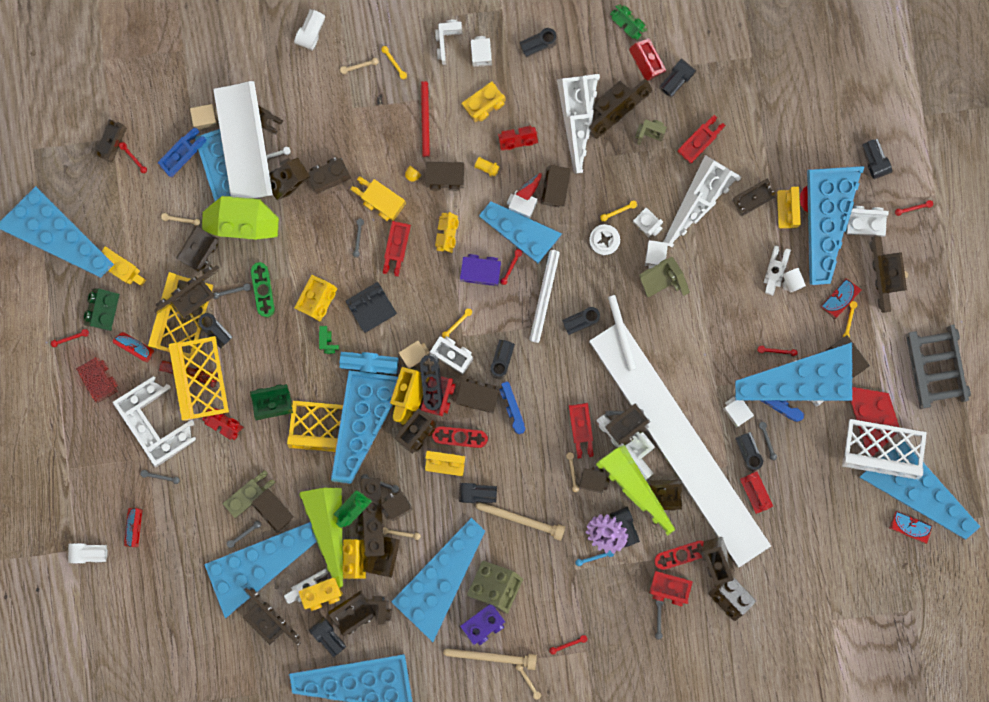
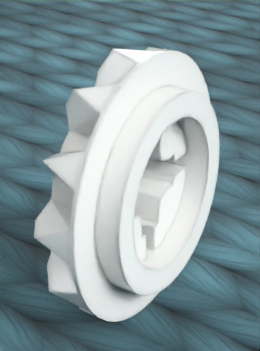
M600 225L591 232L590 245L596 253L601 255L612 254L619 247L620 235L614 227ZM601 233L606 238H610V240L608 241V247L604 243L598 244V242L602 239Z

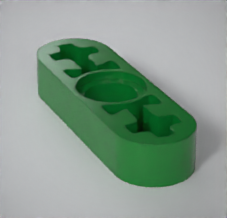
M258 262L251 268L258 313L262 317L269 318L275 312L268 267L264 263ZM258 267H261L263 270H265V272L262 273V278H267V282L260 281L256 283V280H260L259 275L255 273V271L258 270ZM266 285L268 293L260 295L258 293L259 286ZM270 297V300H266L267 305L271 307V309H269L268 313L265 314L264 311H261V308H264V302H259V299H267Z

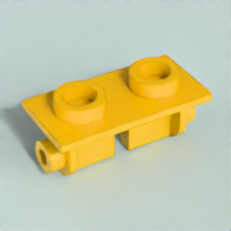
M451 212L442 213L439 216L438 230L444 231V234L437 233L436 251L444 252L445 250L453 253V248L456 245L455 234L459 221L458 216Z

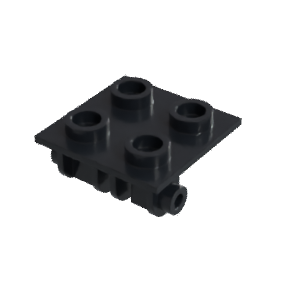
M378 282L345 301L364 333L397 315Z

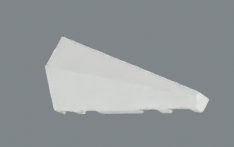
M599 74L557 79L574 173L583 172L582 165L586 156L585 148L590 134L589 126L592 123L594 111L592 109L594 98L597 94L596 86L600 77Z
M705 155L665 237L664 243H668V246L673 247V242L680 235L684 236L687 233L686 229L692 223H697L716 204L715 200L722 193L726 194L729 191L728 187L734 181H739L741 176Z

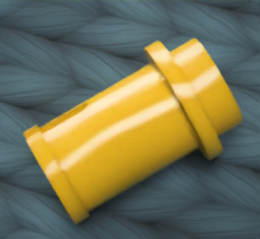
M478 157L474 168L488 173L490 177H495L500 166L497 163L493 164Z

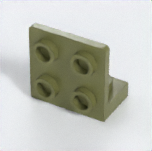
M673 257L661 261L658 265L645 270L639 275L647 297L658 293L670 285L674 287L676 292L680 291L683 296L690 293L684 273Z
M482 561L467 596L490 604L501 612L508 614L523 578L514 571Z

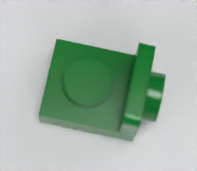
M319 326V349L324 351V354H335V351H340L339 345H328L329 342H332V331H329L327 326Z

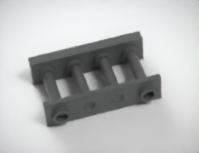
M955 325L948 326V332L923 337L917 336V331L905 334L920 410L930 408L933 401L960 397L961 402L969 401L971 391L969 385L966 386L958 345L960 335L958 329H955ZM945 340L950 342L951 351L926 356L920 352L922 344ZM953 359L955 370L929 375L924 372L923 366L925 363ZM957 378L959 389L932 394L928 392L927 384L929 382Z

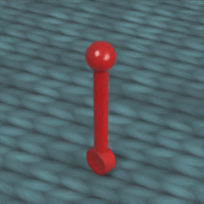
M121 142L119 148L129 155L140 168L141 173H146L147 167L142 166L128 150L127 144Z
M928 200L921 205L896 209L895 214L900 216L902 213L916 209L931 208L933 201Z
M520 249L515 251V257L504 278L500 280L502 285L507 284V279L518 257L522 256Z
M83 329L81 333L58 341L52 340L50 344L52 347H57L58 344L81 336L87 337L89 331Z
M759 346L757 349L759 353L791 354L793 357L798 354L796 349L789 351L770 349L764 346Z
M582 635L579 639L556 648L551 647L549 653L554 655L557 651L580 642L585 643L588 640L587 636Z

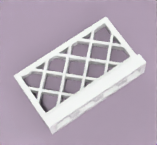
M850 419L842 467L919 480L923 476L924 468L922 466L927 432ZM853 425L861 426L865 433L857 438L852 432ZM874 429H879L884 435L878 441L870 433ZM897 432L903 440L895 444L889 435ZM865 435L873 442L866 449L859 441ZM913 435L920 436V445L914 447L908 438ZM885 438L893 446L886 452L878 444ZM904 441L911 448V451L906 455H903L897 447ZM855 442L862 449V452L858 455L850 453V446ZM876 446L882 455L874 458L868 453V450ZM895 449L901 458L897 461H891L887 453ZM914 452L918 457V465L910 464L906 457Z

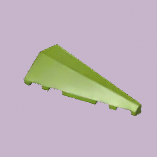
M626 446L618 447L596 464L599 468L604 467L610 473L609 478L612 481L616 480L622 491L642 511L648 510L653 516L652 521L655 524L659 523L667 535H670L675 530Z
M320 488L300 492L299 497L300 499L302 498L305 512L312 524V531L320 552L327 563V570L330 572L331 577L336 579L338 587L341 588L343 587L342 528L337 526V517L333 514L342 505V488Z

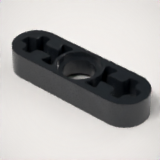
M426 354L420 361L424 404L429 410H437L443 402L439 359L434 354ZM430 358V361L434 362L431 366L432 373L426 374L430 369L429 365L425 364V362ZM428 377L436 379L437 384L435 387H430L427 384ZM437 390L434 393V399L438 400V402L433 405V402H429L432 398V392L428 393V391Z

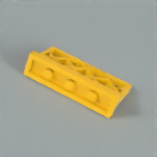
M169 272L161 300L164 298L168 300L172 297L171 293L178 289L179 280L188 282L190 278ZM206 283V285L212 291L213 285ZM209 301L204 306H201L202 313L194 318L191 313L192 319L184 324L181 323L177 316L179 313L174 311L172 304L158 313L148 347L170 352L169 348L160 346L162 338L170 334L174 343H177L172 333L180 328L183 329L187 338L178 343L186 340L192 341L190 338L195 336L194 340H198L201 329L198 327L196 319L206 313ZM175 316L180 326L170 331L167 326V320ZM194 321L197 331L189 336L184 326ZM165 327L168 330V333L164 334ZM192 347L190 354L183 352V355L191 358L195 348Z
M216 337L169 344L182 420L188 421L228 413L229 409ZM212 342L213 350L209 355L200 350L204 343ZM192 346L196 351L189 359L183 355L182 347ZM198 351L207 357L201 367L192 361ZM209 359L214 361L217 366L213 374L203 369ZM190 363L200 368L193 378L186 372V368ZM201 371L211 376L205 385L195 380ZM213 378L220 383L216 393L207 388ZM193 382L203 387L197 397L190 393L189 388ZM205 389L214 395L208 405L199 399ZM218 397L223 401L224 409L215 410L210 405ZM198 400L206 407L202 413L194 414L193 406Z
M293 401V413H291L290 430L287 440L288 447L292 449L336 452L338 438H334L331 432L338 426L340 427L341 421L338 422L332 414L337 410H343V405ZM297 406L305 407L309 411L301 419L296 414ZM319 408H324L328 414L319 420L314 412ZM312 415L317 423L308 428L303 421ZM331 416L337 424L327 430L322 422ZM300 423L307 430L302 435H293L294 428ZM318 425H321L326 431L321 437H316L311 432Z

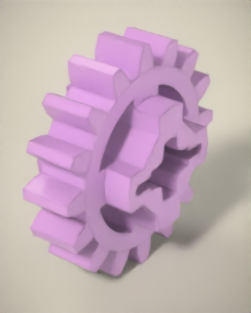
M599 514L598 517L594 516L589 522L586 533L589 534L588 540H593L592 545L599 546V551L604 549L605 553H608L610 550L614 554L616 550L620 552L627 543L628 534L625 533L627 529L622 528V522L617 523L615 517L610 519L607 514L604 518Z

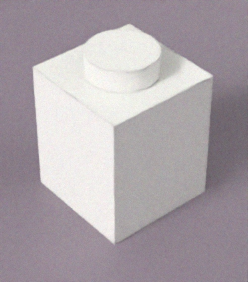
M485 36L475 37L474 40H471L473 67L492 65L490 38L486 39Z
M516 190L515 194H511L508 199L509 210L530 219L537 204V199L531 197L530 200H525L516 195Z
M649 240L645 259V266H649L648 269L666 259L668 243Z
M732 397L725 402L727 406L723 410L736 428L754 416L744 401L735 400V397Z

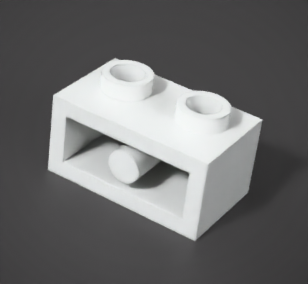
M440 336L430 354L436 355L440 361L463 375L473 360L472 352L464 347L458 348L454 345L456 342L447 336L445 339Z

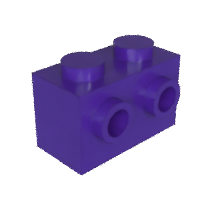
M468 254L462 260L460 282L498 286L501 261H498V258L495 257L479 259L478 255Z
M489 604L460 627L473 645L478 643L480 646L489 639L487 635L491 632L496 634L504 628L503 623H505V620L497 609Z

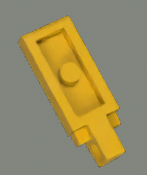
M107 247L103 248L101 252L114 264L108 270L110 273L130 285L134 281L143 286L146 280L138 275L140 270Z

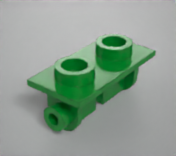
M616 5L615 7L618 11L614 9L610 13L611 19L620 27L625 23L628 24L624 31L632 39L638 40L642 36L640 32L648 31L645 28V23L639 18L635 19L631 15L632 11L626 5Z
M356 490L333 514L337 517V526L340 528L349 526L372 501Z

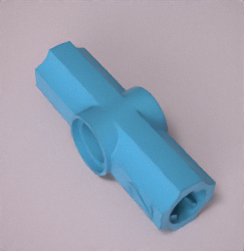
M341 352L339 368L360 370V372L373 374L377 372L397 374L399 358L379 356V354L362 352V354Z

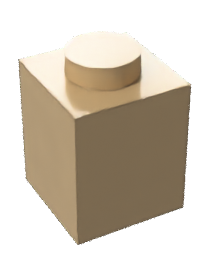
M213 104L190 108L194 128L202 130L218 126L217 109H215Z
M419 341L399 352L408 369L418 366L421 359L430 353L425 343L420 344Z

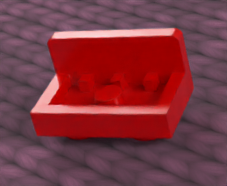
M441 376L442 405L437 410H429L426 408L423 400L421 407L423 412L441 417L444 416V413L448 414L451 404L448 402L449 395L454 394L456 387L452 378ZM430 377L428 385L435 387L437 384L436 379ZM437 390L428 391V393L432 392V398L429 402H433V405L438 402V400L434 399V393Z
M655 571L649 594H653L652 599L664 602V598L672 600L671 604L683 606V603L688 604L693 581Z

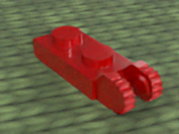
M715 115L705 124L703 123L677 150V153L690 165L726 127L722 123L714 132L708 128L716 121L717 117Z
M392 221L384 256L383 274L389 272L390 260L397 261L394 276L399 277L410 234V224Z
M588 403L569 405L577 459L582 458L580 443L587 442L589 457H594Z

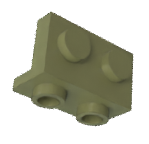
M645 119L644 124H639L636 132L637 144L641 145L644 135L662 142L667 127L658 120H653L652 122Z

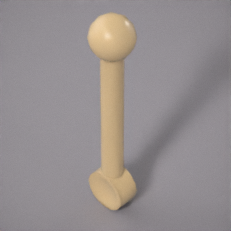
M373 58L371 61L351 67L343 66L340 71L342 74H347L350 70L371 64L377 65L379 60Z
M167 213L161 215L163 221L174 220L191 223L194 226L200 225L199 219L190 220L173 217Z
M569 452L566 458L570 464L573 482L572 491L578 492L579 486L576 482L573 465L574 454Z
M383 527V535L394 534L412 537L415 540L421 538L419 533L411 534L388 530V528Z
M517 664L516 670L521 672L525 681L534 693L533 697L535 699H540L541 694L540 692L536 691L528 676L524 672L523 665Z

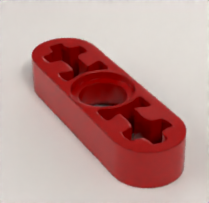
M440 426L432 434L433 440L437 444L483 448L488 442L486 433L480 430ZM440 430H443V433L448 435L449 431H453L451 435L452 442H448L449 438L445 437L442 441H439V438L435 435ZM457 432L465 434L466 439L464 442L458 443L455 441L454 436ZM468 432L472 433L471 437H477L478 434H481L485 441L477 445V441L471 440V444H467L469 440Z
M695 541L658 553L654 558V564L658 569L666 570L700 559L702 555L699 552L693 553L694 558H690L691 554L687 547L691 546V550L696 549L697 544L703 546L704 541ZM680 549L685 550L687 553V558L684 561H679L676 558V553ZM673 552L672 556L676 562L675 564H672V560L666 562L665 567L662 564H658L660 556L663 555L664 558L671 557L669 553Z

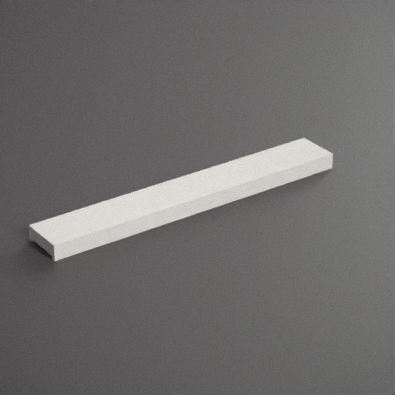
M616 324L590 340V345L629 404L632 406L636 403L644 411V415L651 421L647 424L649 426L647 429L648 433L678 478L681 479L683 486L716 536L723 537L727 551L736 566L744 565L771 547L770 543L624 325L636 366L635 370H628Z

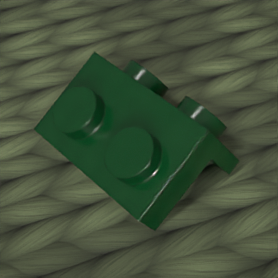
M99 288L92 289L87 298V302H89L88 309L83 315L84 326L111 331L120 294Z
M287 384L250 391L256 421L293 413L291 393Z

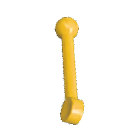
M383 46L381 48L382 53H385L400 73V78L406 79L407 73L398 66L388 52V47Z
M631 201L630 204L625 207H622L607 215L602 214L600 216L601 221H607L609 217L614 216L620 212H623L629 208L635 209L637 207V202Z
M852 301L849 304V307L851 309L846 326V331L842 335V337L848 335L850 338L849 330L852 322L854 309L857 307V303L855 301Z
M466 309L465 314L447 332L442 333V337L444 339L446 336L449 338V334L467 316L472 315V310Z

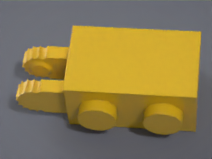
M358 177L357 181L367 187L364 193L357 187L352 186L350 188L352 192L361 197L366 208L371 211L374 208L379 212L378 216L385 221L389 219L394 221L406 205V201L375 179L369 183L362 177Z
M404 367L401 368L390 404L395 406L393 412L394 421L400 422L402 425L407 423L412 417L413 412H416L420 406L423 397L421 372Z

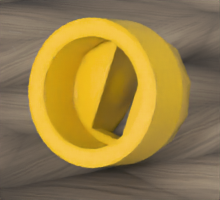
M411 165L405 172L406 179L411 182L418 180L422 175Z

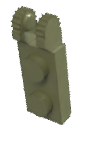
M266 470L254 479H251L222 503L234 518L242 514L258 496L276 483L274 480H270L262 488L259 487L257 483L268 474Z

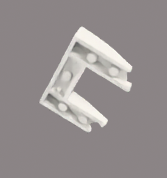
M153 376L115 400L113 405L156 468L196 439L195 437L191 438L190 427L194 426L193 420L185 423L164 438H159L141 409L170 390L171 387L168 384L164 387L154 382L156 377Z

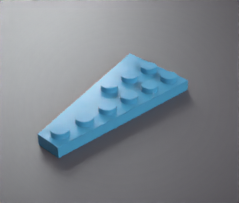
M864 166L807 169L809 278L811 285L831 284L837 263V254L842 246L841 240L844 232H846L854 204L853 199L856 190H858L860 184L858 182L861 173H863Z
M36 186L0 221V230L101 278L114 265Z
M852 343L735 381V400L852 401Z
M349 370L332 481L352 483L393 406L390 404L398 377Z
M905 441L897 446L903 455L911 451V448ZM895 449L887 453L891 461H897L901 458ZM914 452L906 457L910 464L918 465V457ZM924 462L922 466L924 468L923 476L919 480L865 471L859 476L860 479L889 494L894 499L935 521L964 540L980 528V525Z
M472 518L392 601L432 642L436 638L485 533V530Z
M311 522L204 564L225 619L251 598L243 590L245 587L248 589L253 588L258 592L317 542L312 531Z
M405 654L289 674L293 694L345 702H413Z

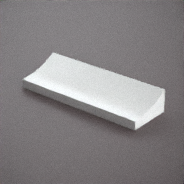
M254 81L213 89L231 196L257 199L273 195Z

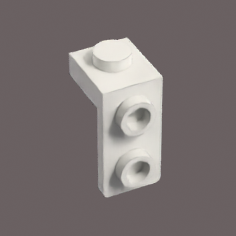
M448 20L446 23L438 24L439 30H435L436 41H440V48H437L438 60L442 59V65L446 64L443 35L462 34L461 22H457V20Z

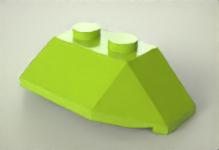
M221 196L203 211L202 230L221 237L255 240L278 237L279 217L260 199Z

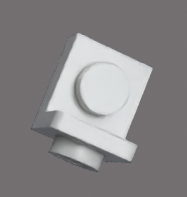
M647 208L633 220V223L648 238L652 234L656 236L663 229L661 227L663 221L659 220Z

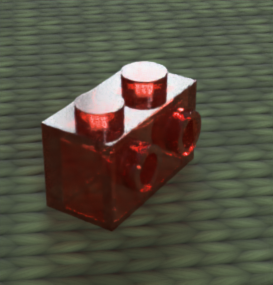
M97 357L79 366L76 370L94 402L100 403L118 392L116 389L118 384L113 376L110 377L107 373L109 368L106 362Z

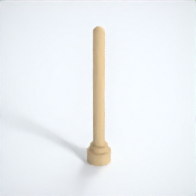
M481 502L475 504L478 510L550 533V536H553L554 539L562 540L566 526L560 524L558 526H551Z
M448 648L443 651L444 655L449 657L524 665L528 670H535L537 655L535 654L518 657Z

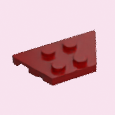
M852 387V401H850L855 420L899 427L889 393ZM858 426L860 435L864 434V430L861 426ZM874 429L870 432L876 441L884 436L879 429ZM893 432L892 434H890V438L892 439L897 434V432ZM867 435L862 437L865 449L873 444ZM885 438L878 444L882 448L888 440ZM873 446L868 450V453L873 457L879 450L876 446Z

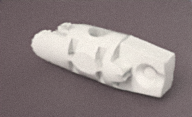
M774 245L764 283L767 284L766 294L773 296L776 286H781L791 252L790 249L784 251L783 260L780 262L776 260L779 246ZM779 269V272L774 274L773 270Z
M327 569L291 587L292 591L284 595L287 603L290 604L296 600L301 602L299 591L307 586L317 584L316 581L328 574Z

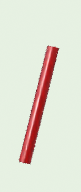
M423 81L421 82L422 157H430L428 82Z

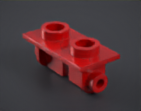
M531 125L518 128L519 134L515 135L514 129L501 131L498 134L501 151L537 144L536 128L531 127Z
M224 414L207 416L202 419L205 425L215 431L221 426L220 434L229 440H236L239 435L238 432L244 428V426L240 425L239 421L229 418Z
M758 471L740 479L756 514L773 507Z

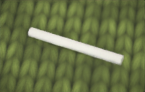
M615 295L609 296V303L628 370L632 371L636 369L617 299Z

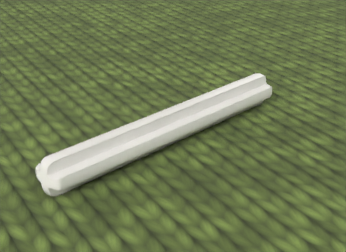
M556 250L549 251L533 321L530 341L535 343L540 342L560 254Z

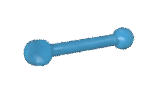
M609 550L608 553L599 554L583 560L577 559L575 564L577 566H582L583 563L590 562L606 556L612 557L614 556V554Z

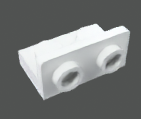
M853 206L846 234L885 237L886 218L889 211H883L884 208L880 207L865 210L863 206Z

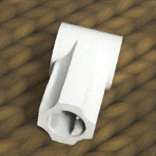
M310 10L303 27L297 32L294 43L313 50L318 41V33L325 20V15L318 11Z
M799 268L783 274L784 282L782 286L784 290H788L791 293L806 286Z
M68 544V563L107 561V545Z

